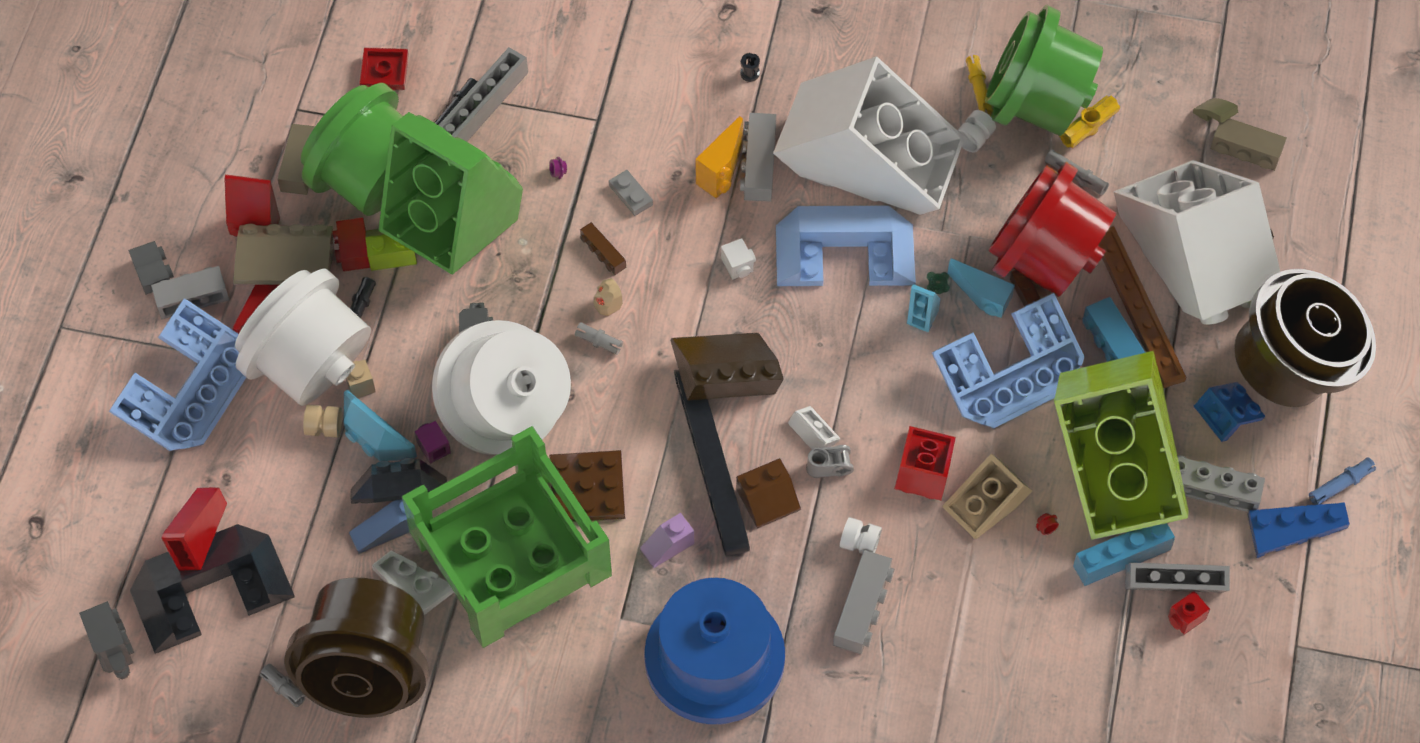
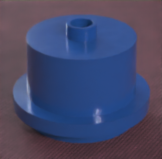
M704 578L693 581L675 592L654 620L645 642V669L648 681L656 696L667 708L677 715L702 724L732 723L756 713L775 694L784 673V639L778 624L766 610L761 599L751 589L739 582L726 578Z

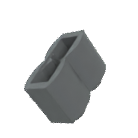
M155 241L128 250L145 295L153 292L151 285L162 280H170V278L174 277L170 265H164L163 260L167 258L162 246L157 247Z

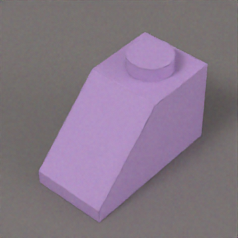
M679 513L661 524L641 546L640 550L652 567L655 568L694 544V530L683 515Z

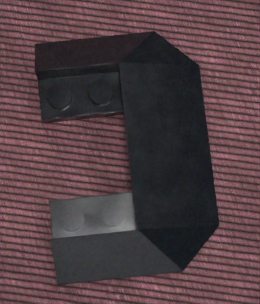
M239 524L216 532L201 570H178L169 552L144 562L130 592L155 654L202 635L186 596L189 592L232 575L249 616L295 597L268 534Z

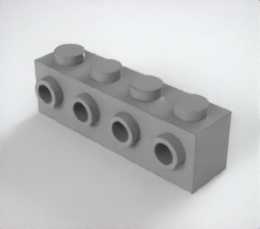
M1177 455L1185 497L1246 512L1258 510L1265 478L1259 477L1254 473H1243L1235 471L1230 467L1222 468L1211 465L1206 461L1198 462Z

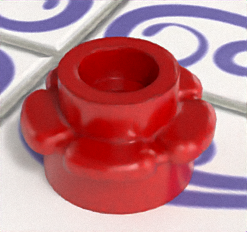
M1049 513L1041 515L1037 519V530L1041 531L1043 535L1053 533L1059 527L1058 517Z

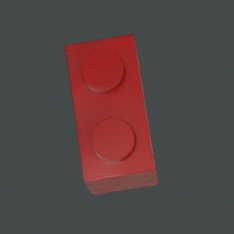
M364 218L336 221L337 230L333 231L334 244H338L339 249L335 250L336 262L341 263L343 272L370 268Z

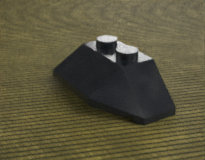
M404 458L397 462L380 461L372 464L351 488V504L402 500L403 495L422 485L426 487L428 492L447 483V477L421 459Z

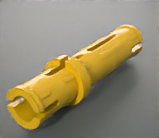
M973 55L974 63H972L971 56H969L965 60L969 70L968 79L973 85L978 109L983 112L987 110L988 115L991 117L992 105L985 103L987 92L986 74L982 71L979 56Z

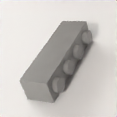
M749 113V122H744V135H748V140H743V153L747 154V157L742 159L741 172H745V178L740 180V191H744V200L771 202L776 114Z
M866 550L863 551L834 634L833 646L862 654L864 646L869 647L873 635L872 632H869L871 625H876L880 615V611L877 610L879 603L884 604L888 591L884 589L886 582L891 583L895 569L891 568L892 558Z
M1126 564L1125 589L1224 593L1230 591V566Z

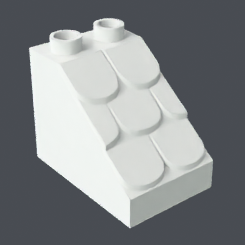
M876 56L802 82L773 154L800 177L825 186L837 187L874 202L881 201L921 215L940 209L965 137Z
M1192 160L1113 191L1119 216L1142 248L1145 257L1167 285L1169 292L1177 301L1182 311L1200 319L1202 324H1216L1226 320L1229 316L1227 310L1238 305L1250 308L1256 291L1271 276L1280 272L1259 182Z

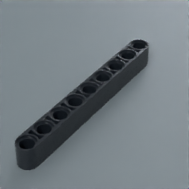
M679 369L674 370L676 385L724 554L727 557L749 552L750 546L709 401L708 399L687 400Z

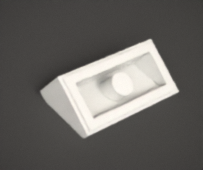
M811 406L795 411L788 422L790 427L811 449L832 447L840 440L839 436Z

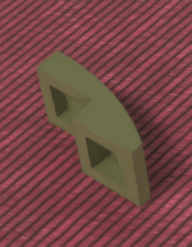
M1219 98L1209 99L1193 109L1195 115L1207 122L1215 119L1223 123L1239 113L1238 105Z

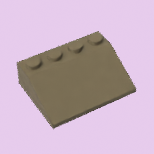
M255 224L240 225L236 244L233 284L280 285L290 276L302 270H307L310 273L319 269L330 271L334 253L333 226H325L323 224L315 226H302L300 224L291 226H279L278 224H270L268 226H256Z

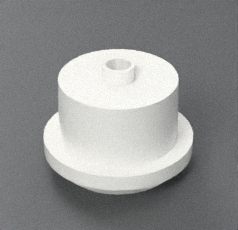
M319 269L310 273L307 270H302L282 282L249 317L235 342V349L239 352L236 368L250 380L265 375L299 405L304 406L317 399L333 384L337 386L349 376L355 367L353 361L362 351L370 337L371 328L336 296L339 280L330 271Z
M502 320L487 321L473 325L451 339L437 360L432 382L434 405L447 431L465 447L487 455H498L511 448V437L531 426L534 427L540 438L543 439L551 431L565 410L571 390L569 368L564 356L556 345L526 326Z

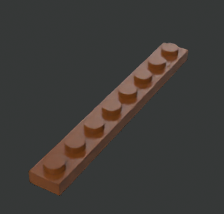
M1111 226L1098 245L1106 250L1102 257L1103 262L1146 352L1154 351L1163 388L1183 383L1187 378L1115 227Z

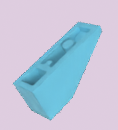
M951 258L947 274L979 309L988 315L1002 318L1013 297L1015 285Z
M913 284L911 287L907 324L929 332L939 312L941 298L935 292Z

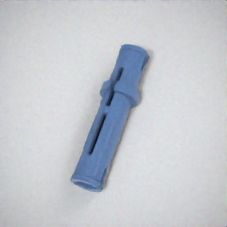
M1367 457L1353 467L1348 466L1344 469L1343 473L1309 493L1310 500L1314 505H1319L1348 486L1358 484L1360 479L1376 470L1375 463L1371 458Z

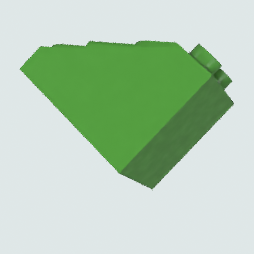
M408 112L391 126L379 231L453 275L518 220L523 188L517 179L506 171L500 163L492 160L480 149L461 138H454L449 132L429 119Z

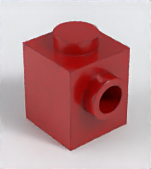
M1193 591L1171 606L1168 615L1169 621L1176 630L1179 629L1185 635L1207 619L1210 608Z

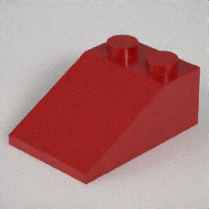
M225 174V209L229 235L237 237L240 225H279L280 214L271 180Z
M909 426L894 489L942 501L956 437Z

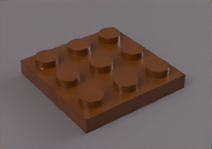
M621 450L549 454L551 462L591 521L625 519ZM551 485V491L553 492L555 497L558 499V501L560 502V504L562 505V507L564 508L572 522H576V520L574 519V517L572 516V514L570 513V511L568 510V508L566 507V505L564 504V502L562 501L554 487Z

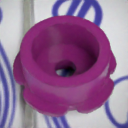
M560 157L551 159L549 162V170L552 177L561 179L567 173L566 161H562Z

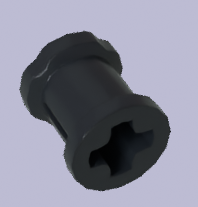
M744 54L740 60L742 67L740 70L741 78L747 82L755 81L760 76L758 68L760 58L757 54Z

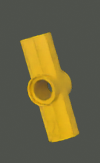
M1106 95L1092 107L1083 109L1081 116L1073 121L1067 130L1059 136L1062 143L1067 148H1074L1086 137L1095 135L1102 124L1119 112L1120 106L1117 100L1112 95Z

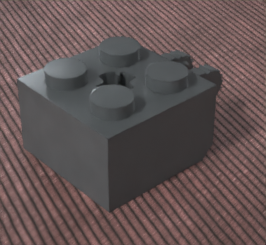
M107 601L80 612L79 614L92 649L97 654L103 671L108 673L114 671L115 676L119 680L128 678L130 673L128 665L133 664L130 655L134 653V650L117 609H111Z

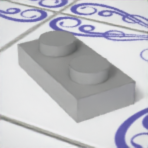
M628 170L609 180L611 189L634 216L653 206V199Z

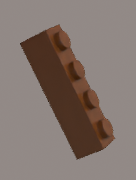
M592 222L580 229L581 241L588 245L590 251L597 255L599 261L606 265L609 272L612 271L616 275L626 268L625 258Z
M1017 270L1011 271L1010 281L1015 285L1014 289L1024 307L1041 299L1031 279Z

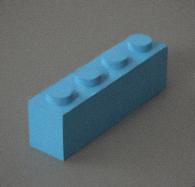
M1111 297L1085 307L1082 318L1083 324L1093 334L1094 342L1105 353L1107 362L1146 353Z
M1167 523L1129 531L1076 553L1073 567L1084 586H1087L1125 570L1126 564L1141 563L1170 551L1175 536Z

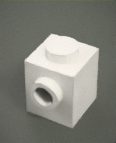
M742 238L721 246V259L732 280L738 277H746L753 272L756 258L752 249L747 248Z

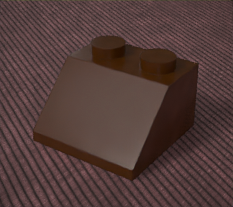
M780 458L736 476V490L757 529L801 510L791 477Z

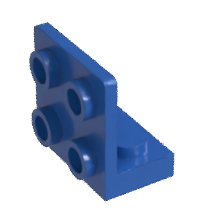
M1238 382L1208 388L1194 405V408L1221 442L1227 441L1241 425L1262 421L1265 418L1260 406L1246 393V389Z

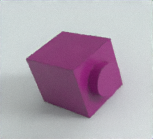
M436 420L431 423H425L418 430L414 431L416 442L430 464L451 454L449 441Z

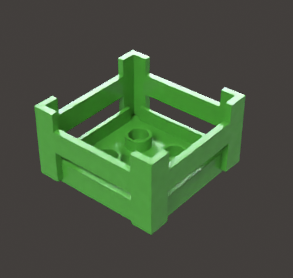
M533 426L512 436L511 448L436 489L428 492L426 487L422 485L402 496L412 538L421 552L428 550L468 613L470 629L482 648L504 637L506 629L586 584L593 587L612 576L609 538L596 520L594 522L590 520L547 456L545 443ZM515 466V474L433 518L432 511ZM550 482L551 485L554 487V489L556 490V492L558 493V495L560 496V498L562 499V501L564 502V504L566 505V507L568 508V510L570 511V513L572 514V516L574 517V519L576 520V522L578 523V525L590 541L588 544L586 543V541L584 540V538L582 537V535L580 534V532L578 531V529L576 528V526L574 525V523L572 522V520L570 519V517L568 516V514L566 513L558 499L555 497L547 483Z

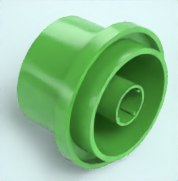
M1045 5L1037 15L1030 11L1026 12L1010 37L986 92L985 103L993 106L992 121L1006 126L1015 116L1061 136L1072 123L1080 107L1086 109L1096 93L1098 84L1094 83L1093 80L1101 62L1103 47L1058 25L1061 12L1049 5Z
M378 83L370 87L366 85L358 86L342 96L320 119L303 147L301 153V163L304 165L302 171L303 183L316 193H323L333 189L366 216H371L381 211L391 126L403 117L397 111L398 94L385 83Z

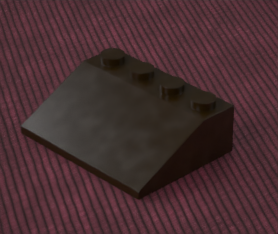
M759 332L676 337L670 340L687 400L776 394L784 380L777 357Z

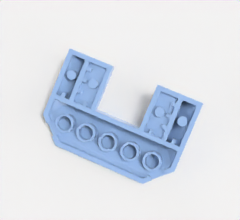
M798 206L776 225L777 286H823L822 247H868L869 286L916 285L913 224L890 206Z
M1054 293L1011 313L1031 356L994 374L974 332L932 352L963 418L990 428H996L1054 399L1059 374L1079 369L1082 366L1084 360L1083 352Z
M184 298L158 338L197 363L174 398L137 373H134L109 412L169 451L203 445L246 379L236 368L239 352L235 349V342L239 334Z

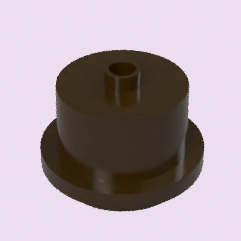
M1289 269L1274 274L1256 291L1250 304L1249 320L1242 326L1236 336L1234 352L1241 374L1257 393L1278 405L1302 407L1314 402L1323 393H1336L1349 389L1365 376L1375 359L1376 338L1366 311L1348 289L1321 273L1306 269Z
M355 577L333 581L319 591L310 622L297 629L290 637L284 657L286 672L308 699L338 714L359 718H374L386 716L409 707L423 695L429 673L427 660L419 649L424 625L423 610L410 594L380 580Z

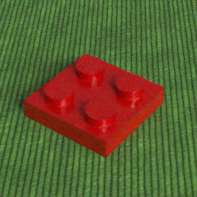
M364 48L360 86L366 85L370 87L378 83H385L392 90H405L409 57L408 49Z

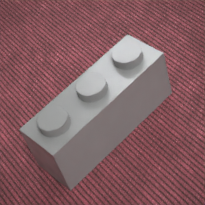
M219 266L208 267L199 272L183 274L180 277L162 280L151 285L161 320L171 317L184 298L199 308L229 300Z

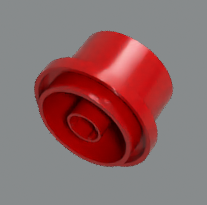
M1065 162L1058 171L1046 165L1023 195L989 247L988 251L998 258L992 271L1004 278L1013 268L1049 292L1054 293L1055 296L1060 297L1081 269L1091 274L1104 256L1106 250L1098 245L1111 226L1116 212L1072 182L1078 171L1077 168L1068 162Z

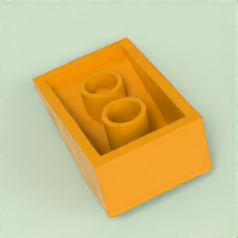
M741 116L727 127L695 159L696 185L716 199L722 193H726L732 184L743 144V118Z

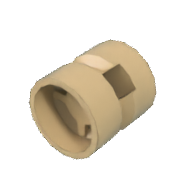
M307 405L303 420L304 435L319 436L323 433L325 437L339 438L342 429V408L327 406L323 410L320 405Z

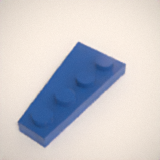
M1345 502L1249 510L1247 514L1256 558L1265 556L1266 553L1283 550L1287 546L1296 543L1298 545L1305 543L1308 539L1317 536L1320 538L1347 529L1350 525Z

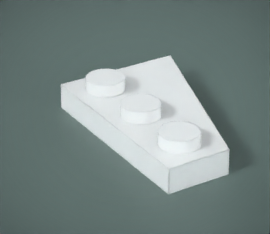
M392 550L372 565L373 570L384 582L392 584L410 594L419 603L424 615L454 593L449 583L439 578L438 574L418 567L417 563Z

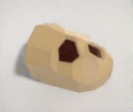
M612 278L603 280L597 287V292L594 296V307L601 315L610 316L620 310L623 304L621 290Z

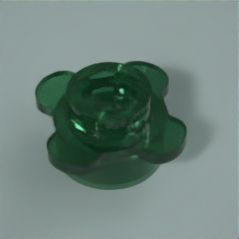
M929 272L926 278L929 280L927 290L936 294L949 291L948 273L935 274L934 272Z

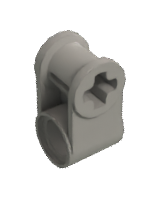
M838 445L812 449L808 454L807 473L814 478L851 474L854 471V467L850 463V447ZM814 461H819L822 464H815Z

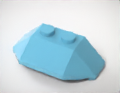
M348 389L344 392L343 422L346 430L345 435L351 442L359 443L362 446V450L369 457L374 456L379 461H398L404 458L415 459L417 457L413 443L367 407Z

